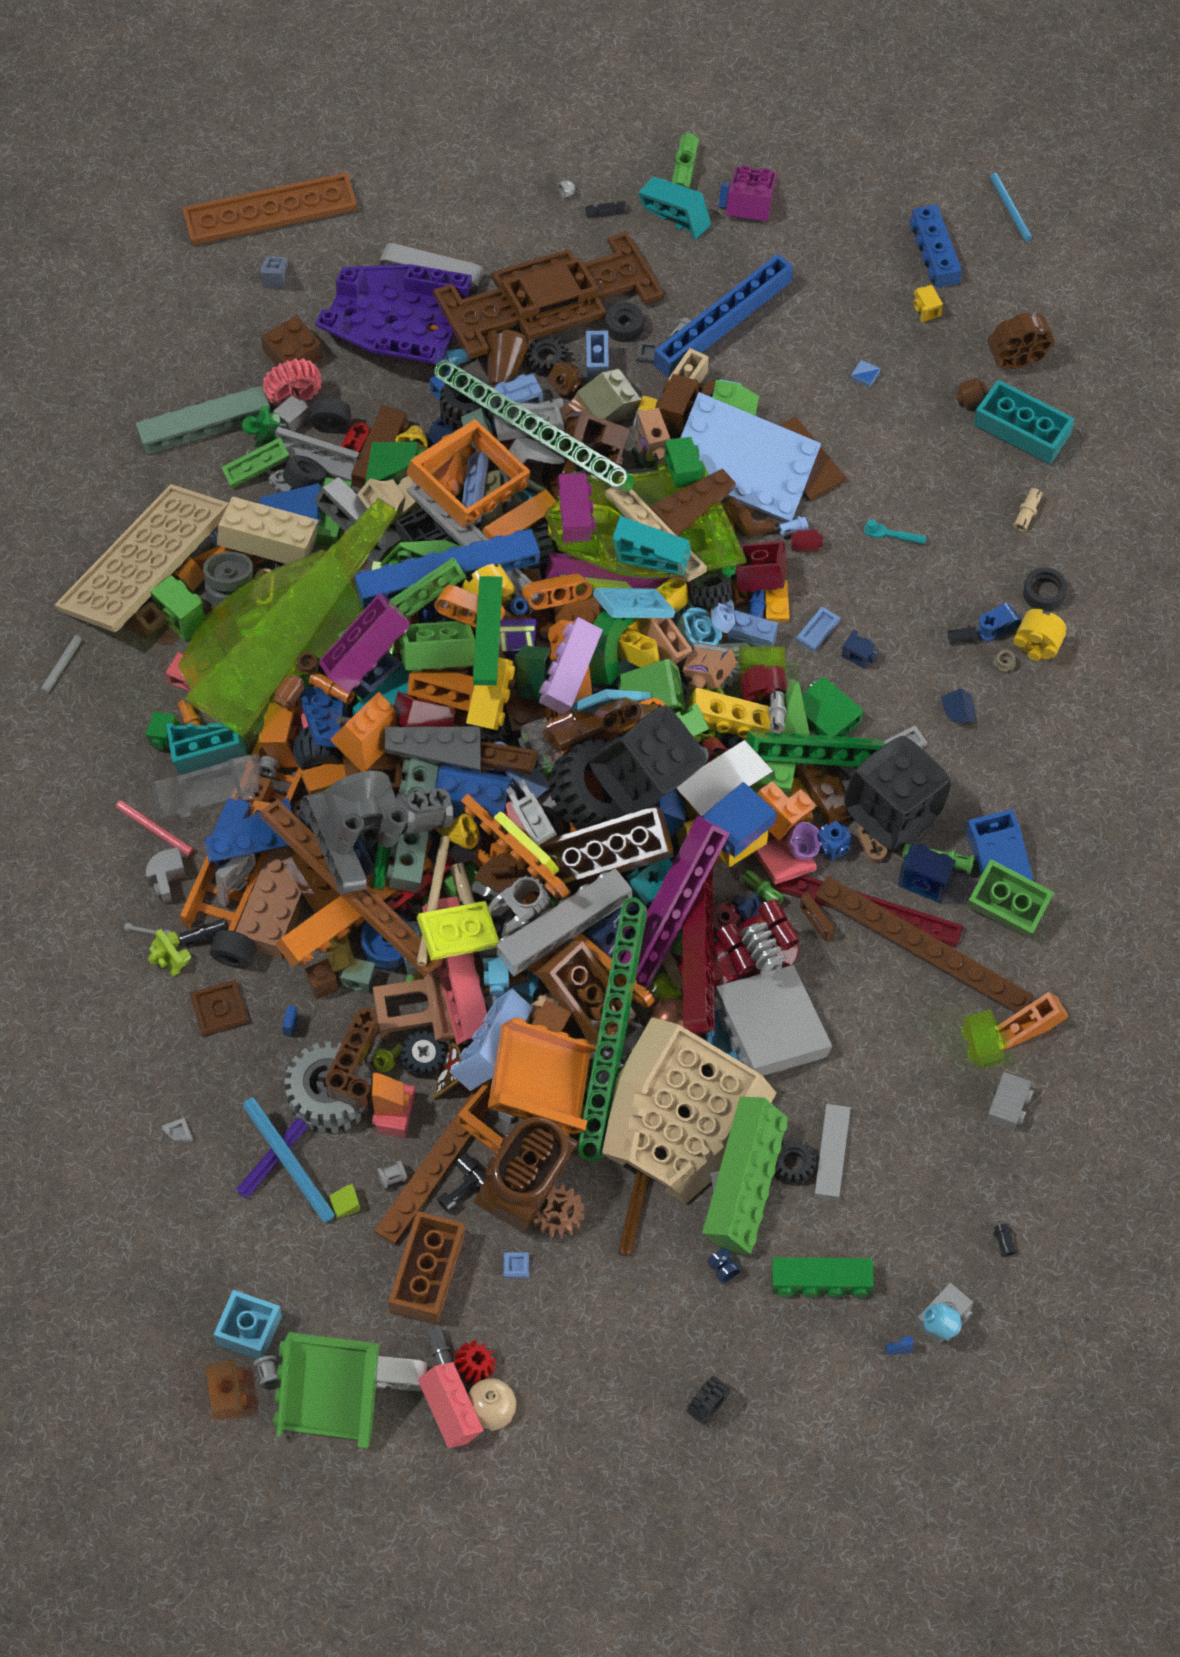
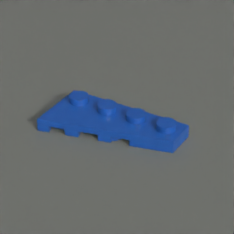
M289 798L282 800L281 802L292 812ZM260 811L203 840L209 863L289 847V845L259 817Z

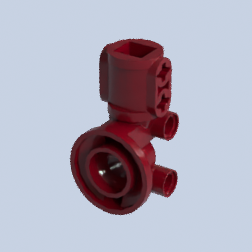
M772 899L762 904L758 908L760 915L749 918L739 929L735 923H731L722 927L716 933L720 941L714 938V990L716 986L739 980V975L747 974L752 977L760 974L762 969L756 967L757 961L752 960V953L747 951L748 945L743 944V937L739 936L741 930L755 923L766 922L768 924L763 931L771 930L772 935L770 939L775 938L777 940L772 947H781V951L777 956H786V959L781 962V968L795 964L799 954L800 939L777 899ZM682 955V956H680V957L678 958V960H677V962H678L677 966H678V968H679V970H680V972H681V974H682V976H683V955Z

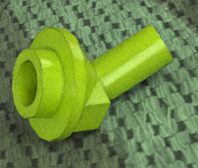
M398 1044L390 1051L386 1049L375 1051L372 1057L375 1068L380 1072L390 1071L396 1065L394 1059L400 1055L402 1045Z

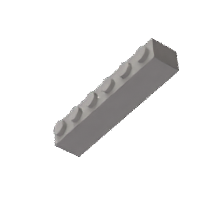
M616 868L610 872H603L595 882L590 885H583L570 898H563L553 909L543 911L533 922L524 923L516 933L511 936L506 935L500 939L497 944V956L513 976L517 975L622 907L626 899L632 898V888Z

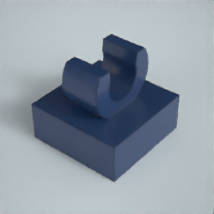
M747 890L743 897L735 895L731 901V904L736 905V909L743 922L756 916L758 908L761 906L756 893Z

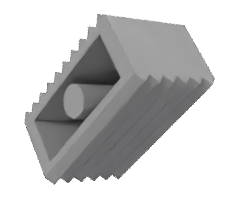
M1004 1072L992 1102L987 1122L1011 1131H1015L1017 1124L1022 1125L1026 1111L1022 1110L1024 1103L1030 1104L1034 1092L1030 1090L1031 1081Z

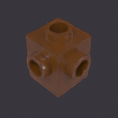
M556 362L546 382L555 388L554 391L557 394L565 397L567 395H575L583 387L582 383L586 377L580 373V369L577 366L567 362Z

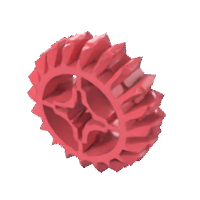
M295 358L293 361L287 360L286 363H279V366L272 367V371L267 372L266 377L263 378L264 383L262 385L269 402L273 403L274 406H280L292 395L304 402L312 399V395L318 394L322 381L318 368L315 364H312L311 360L305 361L303 358L298 361Z

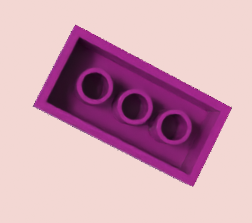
M379 593L319 660V664L328 678L349 693L352 689L359 686L362 677L367 672L375 668L378 659L391 650L395 640L407 632L410 622L395 604Z

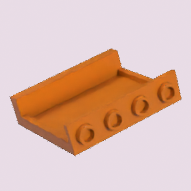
M512 1018L501 1024L488 1108L524 1120L533 1117L546 1118L555 1122L563 1132L572 1135L586 1130L587 1120L581 1119L590 1053L596 1051V1046L590 1044L585 1039L570 1038L564 1032H552L542 1025L533 1026L527 1024L521 1018Z

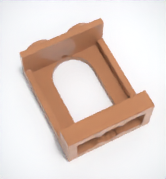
M424 979L373 987L381 1039L391 1038L390 1032L433 1025L429 1007L420 1013L389 1018L387 1016L385 998L411 993L427 995Z

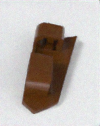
M623 697L598 708L593 716L573 722L565 719L542 730V735L556 751L560 752L605 731L614 732L635 723L658 708V705L640 704L628 697Z

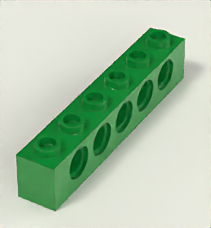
M749 730L746 741L763 761L859 767L864 760L886 744L881 739L794 733L776 734L773 732Z

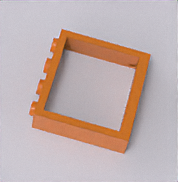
M476 419L411 459L407 470V475L461 527L476 522L482 514L491 512L500 502H506L517 491H523L528 486L527 482L531 473ZM473 442L511 480L466 508L427 470Z
M491 1078L482 1085L462 1109L455 1122L492 1152L498 1154L503 1138L471 1114L490 1092ZM583 1105L581 1119L584 1118L585 1107ZM528 1158L523 1159L527 1165H534Z

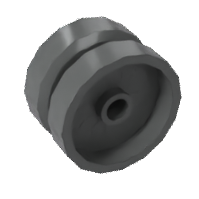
M222 552L208 558L204 563L205 594L211 603L221 607H236L252 599L255 586L253 563L249 557L237 552Z

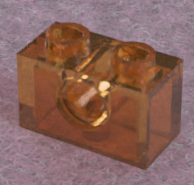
M235 1359L205 1364L213 1419L217 1420L244 1415L243 1407L248 1406L246 1391H241L240 1383L244 1382L242 1367L237 1368ZM230 1385L234 1387L229 1393L221 1392L224 1386Z

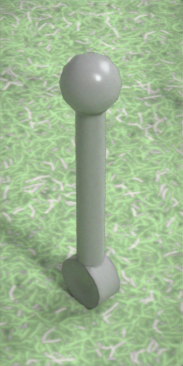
M131 923L124 925L126 932L137 931L155 935L156 930L136 927ZM165 930L164 933H171V931Z

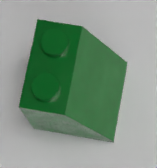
M372 442L365 484L371 478L378 481L393 479L399 485L400 481L408 476L407 470L410 460L428 448L419 442Z

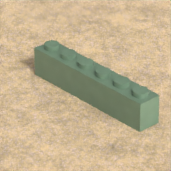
M262 386L252 387L245 391L228 394L225 397L208 400L198 405L187 406L178 411L167 412L151 419H144L136 423V429L144 453L148 455L242 427V422L245 418H257L261 406H268V411L271 413L270 405Z

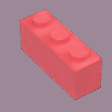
M453 1362L434 1366L418 1379L448 1449L465 1445L484 1431Z

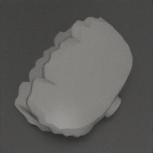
M516 438L509 449L525 467L527 459L552 464H561L565 461L563 456L531 438ZM533 475L529 476L527 487L537 492H542L546 489L551 494V491L548 490L540 479Z

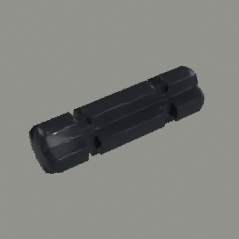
M618 201L617 204H614V202L597 204L596 207L594 205H587L585 212L587 218L596 217L595 215L599 217L615 215L616 212L624 214L627 212V205L625 201Z

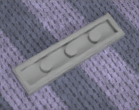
M826 1104L814 1197L839 1200L851 1107Z

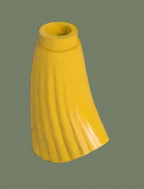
M412 425L406 432L399 434L395 439V442H419L425 447L428 446L424 430L417 425Z
M467 814L453 818L449 828H435L442 836H448L451 842L463 848L472 849L478 844L479 829L474 820Z

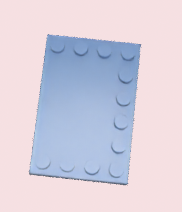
M700 392L695 399L681 438L692 437L694 445H697L699 448V461L703 462L705 467V475H702V479L723 468L736 482L735 489L726 498L736 497L741 504L784 522H789L793 519L821 443Z

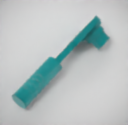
M873 519L868 520L864 526V533L870 537L883 538L887 536L897 538L898 540L926 544L927 536L889 530L884 525L876 523Z

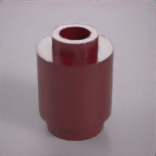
M797 529V532H791V550H797V552H818V547H823V534H818V529Z

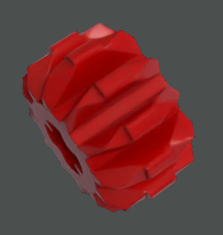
M476 1340L470 1344L466 1342L455 1352L454 1357L456 1359L453 1363L456 1368H459L458 1374L464 1376V1382H468L471 1379L473 1385H475L480 1380L489 1378L495 1372L494 1365L497 1359L490 1357L493 1354V1350L487 1351L485 1349L486 1343L478 1346Z

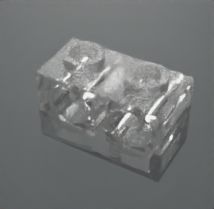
M546 717L520 726L522 736L518 737L521 748L537 750L538 758L535 767L539 772L554 767L557 759L562 756V752L556 751L542 735V730L547 728Z

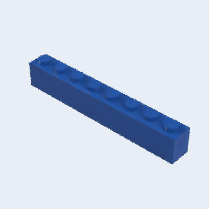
M776 254L655 349L654 366L669 378L689 348L702 353L791 283L793 265L781 255Z
M532 529L518 530L506 536L498 535L491 540L475 541L468 546L452 547L447 551L429 553L425 557L417 559L409 558L402 563L394 565L386 564L375 570H363L355 575V588L362 609H365L379 593L389 600L452 557L455 558L467 577L458 584L464 583L465 580L467 582L471 581L474 572L489 564H494L496 567L500 564L505 572L538 564L540 551Z

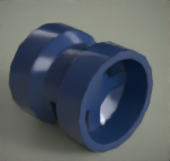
M727 1248L717 1251L707 1260L710 1268L715 1269L716 1277L720 1283L729 1281L741 1271L739 1265L732 1261V1254Z

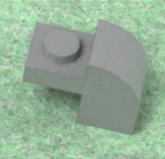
M178 847L157 853L150 859L146 868L148 885H154L156 897H162L163 904L172 902L168 882L186 877Z

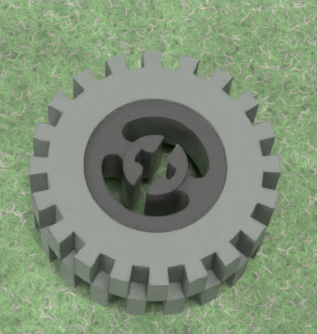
M325 1042L324 1048H320L319 1043L313 1044V1051L309 1052L307 1048L301 1051L302 1058L299 1059L295 1056L292 1059L293 1068L290 1066L287 1068L285 1091L292 1115H296V1119L299 1118L305 1121L308 1126L307 1129L313 1131L315 1126L318 1127V1132L325 1134L326 1128H331L332 1134L339 1133L338 1127L343 1126L346 1131L351 1128L350 1122L352 1120L358 1124L361 1121V1113L366 1115L369 1110L368 1105L364 1108H356L331 1098L327 1093L326 1075L341 1043H338L337 1048H333L332 1042ZM364 1060L356 1076L365 1079L369 1083L370 1091L372 1092L370 1072L368 1066H365ZM346 1061L342 1065L350 1066L352 1062ZM317 1077L319 1080L317 1081L318 1095L311 1090L312 1083ZM335 1082L331 1086L339 1087V1082ZM359 1090L356 1091L354 1094L357 1096H361L365 1094V1092Z

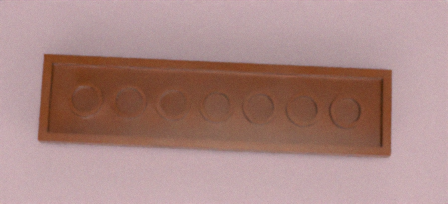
M347 172L182 207L192 245L358 210Z

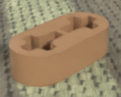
M859 826L857 834L867 859L873 863L884 861L887 855V848L873 837L870 840L867 833L863 834L864 828ZM872 845H875L878 851L882 850L880 852V856H877L875 853H872Z

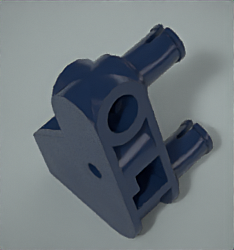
M621 907L581 933L611 959L614 952ZM630 929L625 939H632L636 932Z

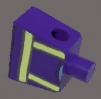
M536 619L501 620L499 658L513 661L512 666H514V657L519 653L522 646H534Z

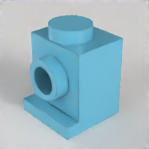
M499 957L483 958L485 986L489 985L490 995L501 996L508 992V968Z

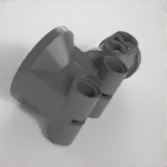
M365 771L344 777L332 784L324 794L335 830L331 845L333 850L339 854L349 853L361 830L377 826L379 830L376 836L378 843L384 847H393L401 834L430 831L436 827L445 829L449 828L453 821L452 803L450 795L445 788L417 791L409 795L403 793L395 796L388 775L379 771Z

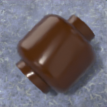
M974 378L960 383L959 391L955 393L959 405L964 404L966 409H973L979 407L988 391L984 381L981 382L980 379Z

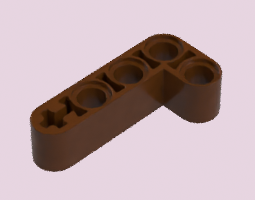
M362 1008L356 1013L325 1079L327 1093L331 1098L356 1108H364L371 1102L369 1083L365 1079L356 1076L378 1031L377 1014L371 1008ZM361 1041L362 1044L355 1046L352 1045V1042ZM350 1061L352 1065L343 1066L342 1063ZM335 1082L343 1083L340 1087L331 1086ZM359 1090L365 1092L361 1096H357L354 1093Z

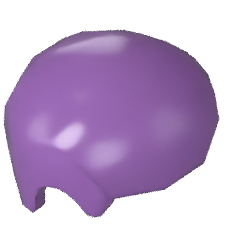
M802 821L789 831L786 837V844L793 857L800 860H809L818 854L822 844L818 840V828L810 822Z

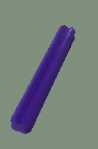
M299 1118L281 1136L289 1149L308 1127ZM272 1148L236 1188L237 1193L243 1198H248L280 1161Z

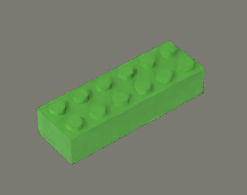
M740 1096L702 1232L719 1248H727L730 1253L752 1254L753 1246L757 1240L756 1235L759 1224L763 1218L765 1202L769 1196L770 1183L775 1174L777 1157L781 1151L784 1131L787 1129L788 1118L764 1097Z

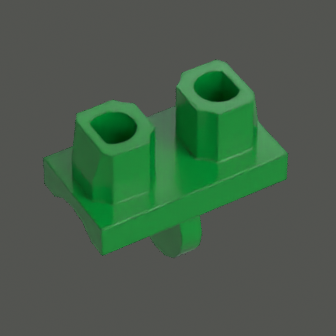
M261 406L257 418L247 417L243 420V431L248 435H256L254 447L262 446L263 441H274L275 429L280 426V415L269 413L268 406Z

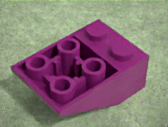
M749 166L736 167L728 191L726 215L768 221L777 172L766 168L757 170Z

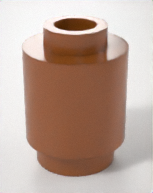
M294 674L291 677L286 675L273 693L275 696L272 700L288 710L290 706H294L304 691L305 687L302 685L304 681Z

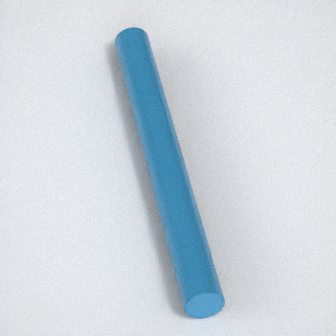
M991 174L990 179L1024 241L1031 240L1032 235L998 174Z

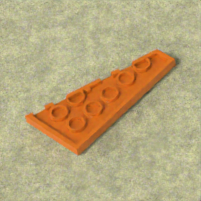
M469 794L461 800L465 805L463 810L472 819L475 817L479 818L482 821L480 827L489 835L494 833L499 838L496 842L505 851H508L510 848L512 850L510 854L523 868L528 865L527 870L536 880L539 879L541 883L544 881L546 883L544 887L554 898L558 900L560 897L563 899L572 896L571 892L558 877L543 863H540L510 832L508 833Z

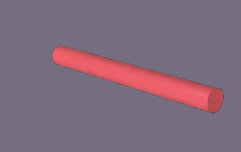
M122 800L117 803L116 808L175 848L178 847L187 856L194 852L192 847Z

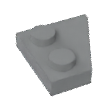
M255 854L232 858L215 873L218 902L226 907L229 904L228 895L235 886L239 889L245 878L256 866Z

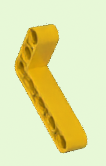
M671 578L657 588V591L675 610V613L687 605L689 601L686 581L683 578ZM636 618L620 636L617 657L640 668L659 662L656 641L640 633L651 620L656 618Z

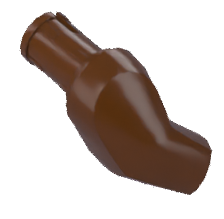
M736 497L726 502L725 509L744 536L753 538L756 534L775 532L773 518L754 520L749 511Z

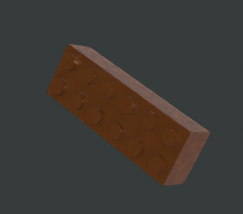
M657 806L549 839L538 846L559 868L555 876L568 889L594 882L603 872H610L615 868L619 873H623L675 856L664 812ZM532 891L539 897V891Z

